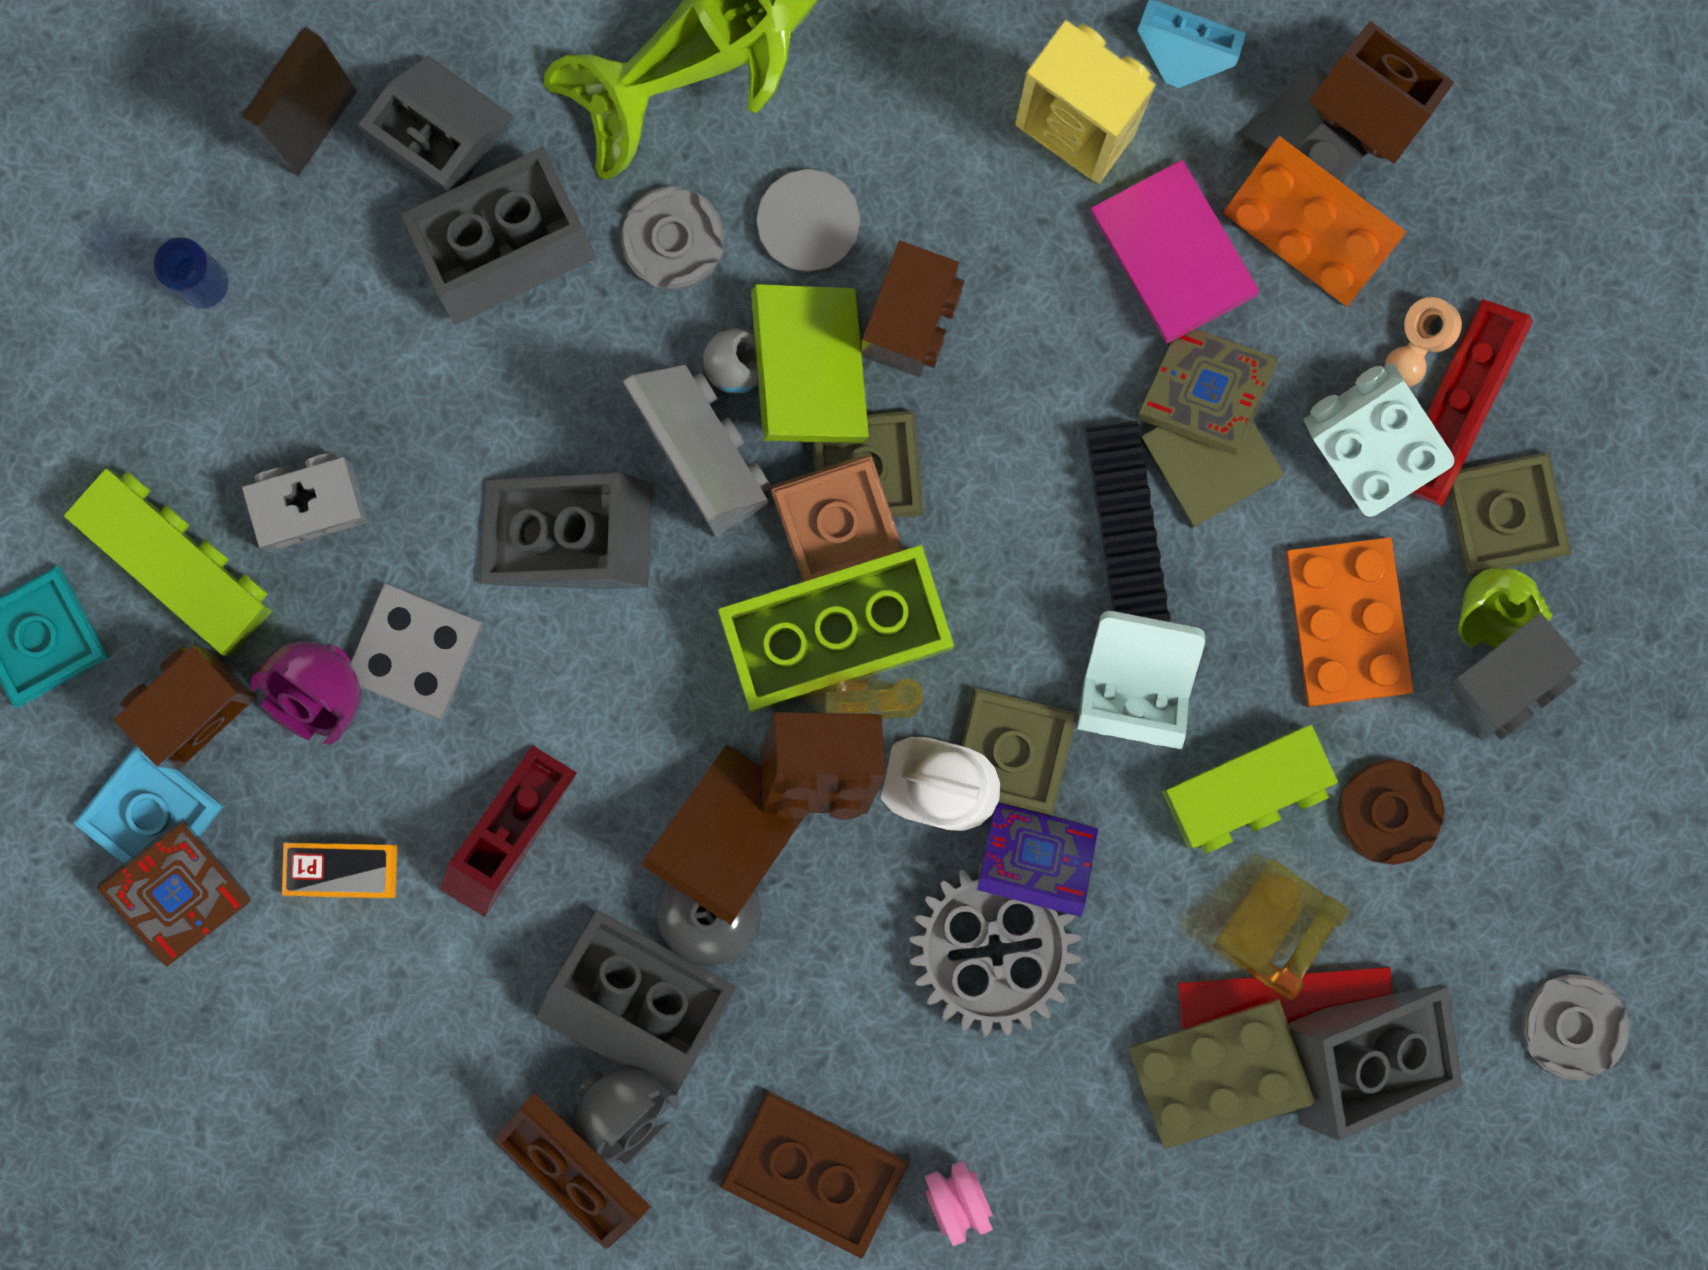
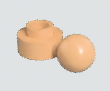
M1426 297L1415 302L1408 310L1404 322L1405 333L1410 341L1407 346L1398 347L1390 352L1386 358L1385 366L1393 361L1409 387L1417 385L1426 373L1425 355L1427 352L1444 351L1451 347L1458 339L1462 327L1458 310L1452 304L1436 297ZM1437 318H1441L1443 321L1441 331L1432 335L1429 331L1430 323Z

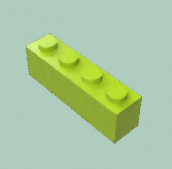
M106 468L64 514V517L221 655L232 658L272 613L273 610L263 602L269 593L245 573L239 580L224 568V565L230 559L207 539L200 545L185 533L190 524L175 510L165 505L159 511L146 499L151 490L135 475L127 470L120 476Z

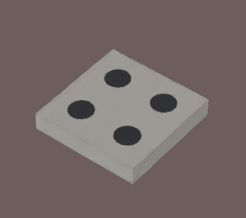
M384 583L350 665L355 670L360 687L437 719L444 720L483 623Z

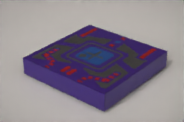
M998 803L991 819L977 890L1081 917L1086 904L1098 828Z

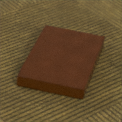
M726 744L647 854L642 866L732 925L805 817L784 819L779 817L777 813H762L761 767Z
M767 1090L720 1184V1188L863 1259L910 1161Z
M535 1093L528 1098L493 1137L494 1142L604 1249L612 1246L651 1208L620 1175Z

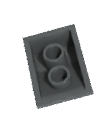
M620 472L486 480L480 584L590 589L648 587L653 483Z
M1440 984L1327 1007L1288 1023L1316 1102L1311 1106L1296 1110L1298 1123L1301 1126L1340 1141L1463 1085L1447 986Z

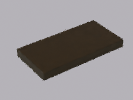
M305 26L304 29L302 28L247 106L243 112V118L280 163L299 176L357 93V90L322 37Z

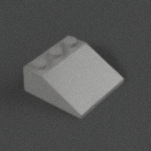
M686 365L632 375L623 381L636 408L715 537L769 505L764 493L771 489L770 483L756 461L748 466L744 462L737 448L745 443L731 419L727 417L719 421L711 408L710 403L717 400V397L702 372L693 377Z

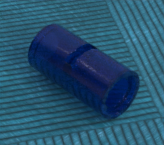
M177 237L166 241L157 250L153 266L158 280L185 303L194 308L205 309L217 305L224 298L228 290V275L223 266L197 242L189 238ZM197 269L195 274L188 279L191 272Z

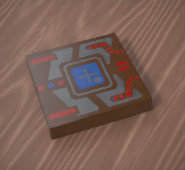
M183 818L98 883L97 886L98 891L166 967L251 902V897Z

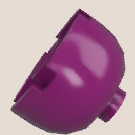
M294 641L275 650L252 676L250 686L253 693L260 685L262 692L266 696L261 703L264 710L280 725L306 740H310L314 733L322 736H328L322 744L330 745L339 741L358 712L361 696L358 678L355 670L350 665L348 655L335 645Z

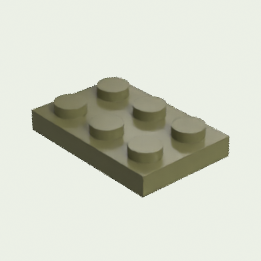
M1279 999L1145 1040L1128 1048L1164 1149L1302 1109L1316 1102Z

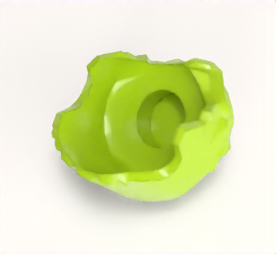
M1490 568L1475 576L1465 590L1458 634L1461 636V641L1470 648L1478 644H1486L1495 649L1540 613L1544 615L1548 622L1553 614L1545 603V598L1538 591L1536 582L1529 576L1515 569Z

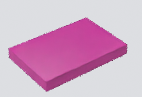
M1183 160L1091 207V214L1166 344L1259 295V288Z

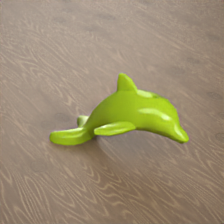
M683 0L665 24L627 63L593 54L565 55L552 62L546 70L544 86L550 93H557L572 98L591 113L596 137L595 170L599 178L609 180L624 171L636 154L643 133L649 97L655 94L705 80L748 64L747 110L758 113L777 91L788 59L791 33L809 16L818 0Z

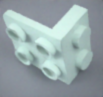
M1393 361L1385 367L1375 366L1368 369L1357 378L1354 387L1340 396L1330 395L1320 400L1311 409V414L1303 419L1314 442L1362 513L1369 517L1381 513L1450 469L1454 464L1452 452L1413 395Z
M1106 611L1102 613L1083 682L1077 729L1182 750L1187 730L1189 697L1205 645L1204 631L1197 627L1120 612Z

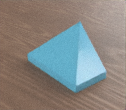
M1148 0L1137 30L1165 83L1178 88L1236 66L1246 36L1245 32L1156 0Z

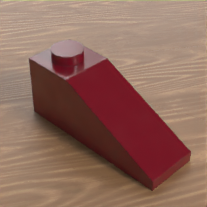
M532 745L449 862L440 890L485 917L512 879L577 772Z

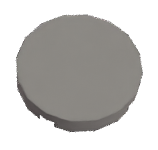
M804 169L789 172L770 185L760 200L756 222L760 242L773 261L788 270L810 275L829 271L847 258L857 242L860 215L857 201L845 183L828 172Z
M666 186L649 191L633 203L624 221L620 241L625 260L639 279L658 289L678 291L698 285L713 273L723 254L725 234L719 213L707 198L696 192L685 190L682 187Z
M1565 974L1547 980L1531 994L1523 1010L1521 1034L1528 1053L1542 1069L1562 1079L1585 1081L1597 1077L1596 1075L1602 1074L1606 1069L1609 1070L1620 1060L1628 1044L1629 1019L1625 1008L1622 1007L1621 1001L1617 998V994L1609 985L1591 976Z

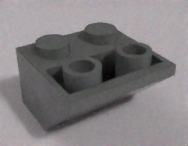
M427 56L389 82L358 126L369 142L443 194L466 182L512 120L513 116L433 58Z
M1540 613L1456 678L1449 686L1471 727L1483 741L1495 733L1501 741L1535 715L1528 707L1531 703L1536 701L1543 708L1575 684L1577 681L1570 673L1583 663L1544 615Z

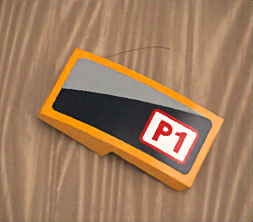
M283 843L282 896L396 898L397 845Z

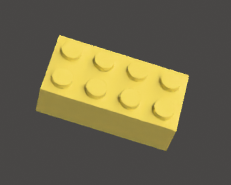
M1065 20L1026 74L1015 126L1099 185L1135 136L1156 84L1149 80L1150 73L1141 63L1129 56H1124L1121 60L1104 47L1106 45L1105 40L1096 31L1084 24H1079L1078 27H1075Z

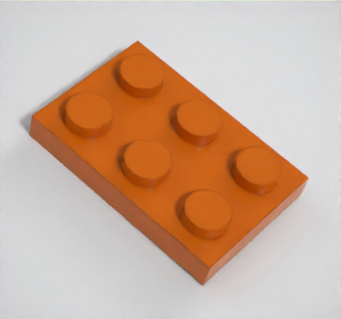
M1278 136L1223 211L1225 216L1346 307L1407 232L1281 136Z
M1392 537L1287 550L1285 554L1307 707L1414 693Z

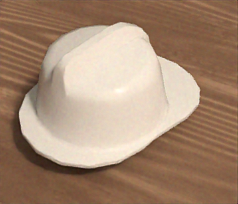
M909 737L896 742L892 746L881 800L893 813L908 820L957 831H965L980 826L993 814L999 802L1000 781L995 767L984 755L967 747L928 737Z

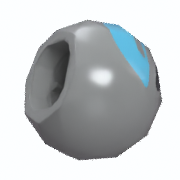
M730 328L718 332L708 342L704 350L703 371L710 382L722 392L736 395L743 394L755 389L759 385L755 336L749 330Z

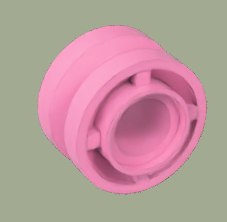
M965 1160L952 1164L951 1177L947 1179L938 1171L925 1176L929 1187L928 1190H925L926 1196L942 1235L948 1234L953 1247L966 1242V1232L971 1227L980 1235L993 1230L988 1217L993 1216L975 1171L969 1172Z

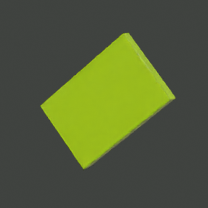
M756 284L751 290L763 441L864 443L869 438L856 288Z

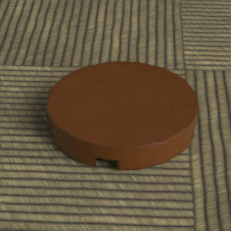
M1389 759L1368 764L1351 776L1341 792L1337 814L1342 834L1354 851L1370 861L1396 865L1414 861L1432 848L1438 838L1441 825H1443L1445 809L1441 791L1428 773L1410 763Z

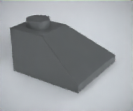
M1314 63L1241 136L1262 157L1278 136H1281L1341 182L1370 153L1362 147L1359 138L1343 127H1334L1324 121L1318 114L1317 108L1309 103L1312 96L1327 77V74Z

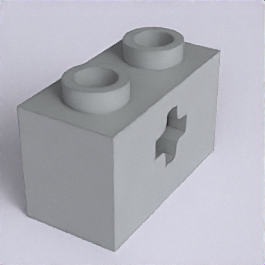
M335 453L321 454L305 461L306 468L287 474L285 468L267 470L254 476L256 483L243 486L242 490L259 548L271 552L369 523L354 469L349 460L345 457L337 459ZM303 488L317 497L308 501L309 510L306 512L292 503L301 498L300 490Z

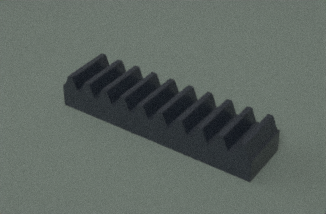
M1138 420L1086 428L1085 438L1113 611L1170 622L1171 617L1167 608V592L1164 588V573L1160 564L1161 554L1157 545L1154 510L1150 501L1151 491L1147 482L1148 473L1147 467L1144 464V447L1141 444V429Z

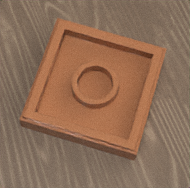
M871 453L771 485V491L803 582L904 550Z

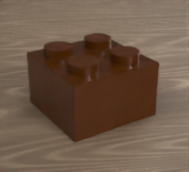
M1369 21L1340 57L1309 103L1317 108L1318 114L1324 121L1334 127H1343L1359 138L1362 147L1368 153L1380 159L1386 158L1395 164L1454 84V81Z
M899 240L862 339V357L919 378L925 365L935 368L947 331L939 327L943 317L953 319L963 292L962 288L965 280L957 278L959 262Z
M194 645L188 650L180 647L171 653L159 667L163 673L148 687L143 683L129 692L119 704L123 711L113 719L156 767L181 769L257 698L214 651Z
M774 712L760 752L762 813H777L779 817L784 819L803 818L809 813H830L832 818L840 820L854 819L861 816V814H867L885 776L882 714Z

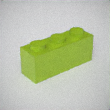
M1311 724L1163 790L1162 793L1187 848L1194 849L1201 846L1203 853L1206 854L1233 842L1229 832L1249 824L1251 831L1255 832L1281 820L1277 810L1297 802L1299 809L1303 810L1328 799L1329 795L1326 788L1339 782Z

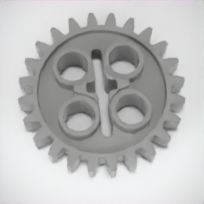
M979 864L978 879L972 881L969 875L961 869L958 871L959 887L954 889L949 883L942 880L940 886L945 897L941 901L930 896L925 897L924 900L933 910V913L930 917L924 915H915L914 920L926 929L923 935L909 937V942L923 947V953L910 958L909 962L911 965L925 966L927 972L920 975L915 980L917 986L933 985L935 989L929 994L926 1002L928 1005H931L943 999L946 1005L941 1017L945 1021L958 1011L962 1014L961 1029L964 1031L976 1019L980 1020L983 1036L989 1035L993 1022H999L1004 1034L1010 1036L1012 1020L1019 1019L1021 1024L1027 1030L1032 1029L1030 1013L1036 1010L1041 1016L1048 1019L1051 1016L1045 1002L1049 998L1060 1003L1066 1001L1057 987L1060 982L1075 984L1076 979L1064 970L1066 964L1081 962V957L1067 952V945L1081 940V936L1075 933H1065L1064 926L1069 924L1075 918V915L1067 913L1058 915L1056 910L977 890L982 864ZM1014 904L1025 905L1030 910L1032 916L1029 928L1020 934L1009 933L1004 928L1002 922L1005 910ZM963 911L973 913L979 921L977 936L967 942H960L954 939L950 932L952 918L957 913ZM997 934L999 941L1002 943L1039 938L1042 942L1039 948L1004 952L1001 954V963L993 964L991 958L985 955L960 960H950L948 958V953L951 950L988 945L989 936ZM1022 957L1033 958L1039 966L1037 980L1027 987L1016 985L1010 976L1013 963ZM979 965L986 971L987 983L985 988L979 993L967 994L960 990L957 983L958 975L965 966Z

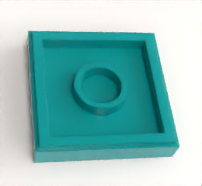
M57 565L0 597V683L14 708L19 709L110 658L61 566Z

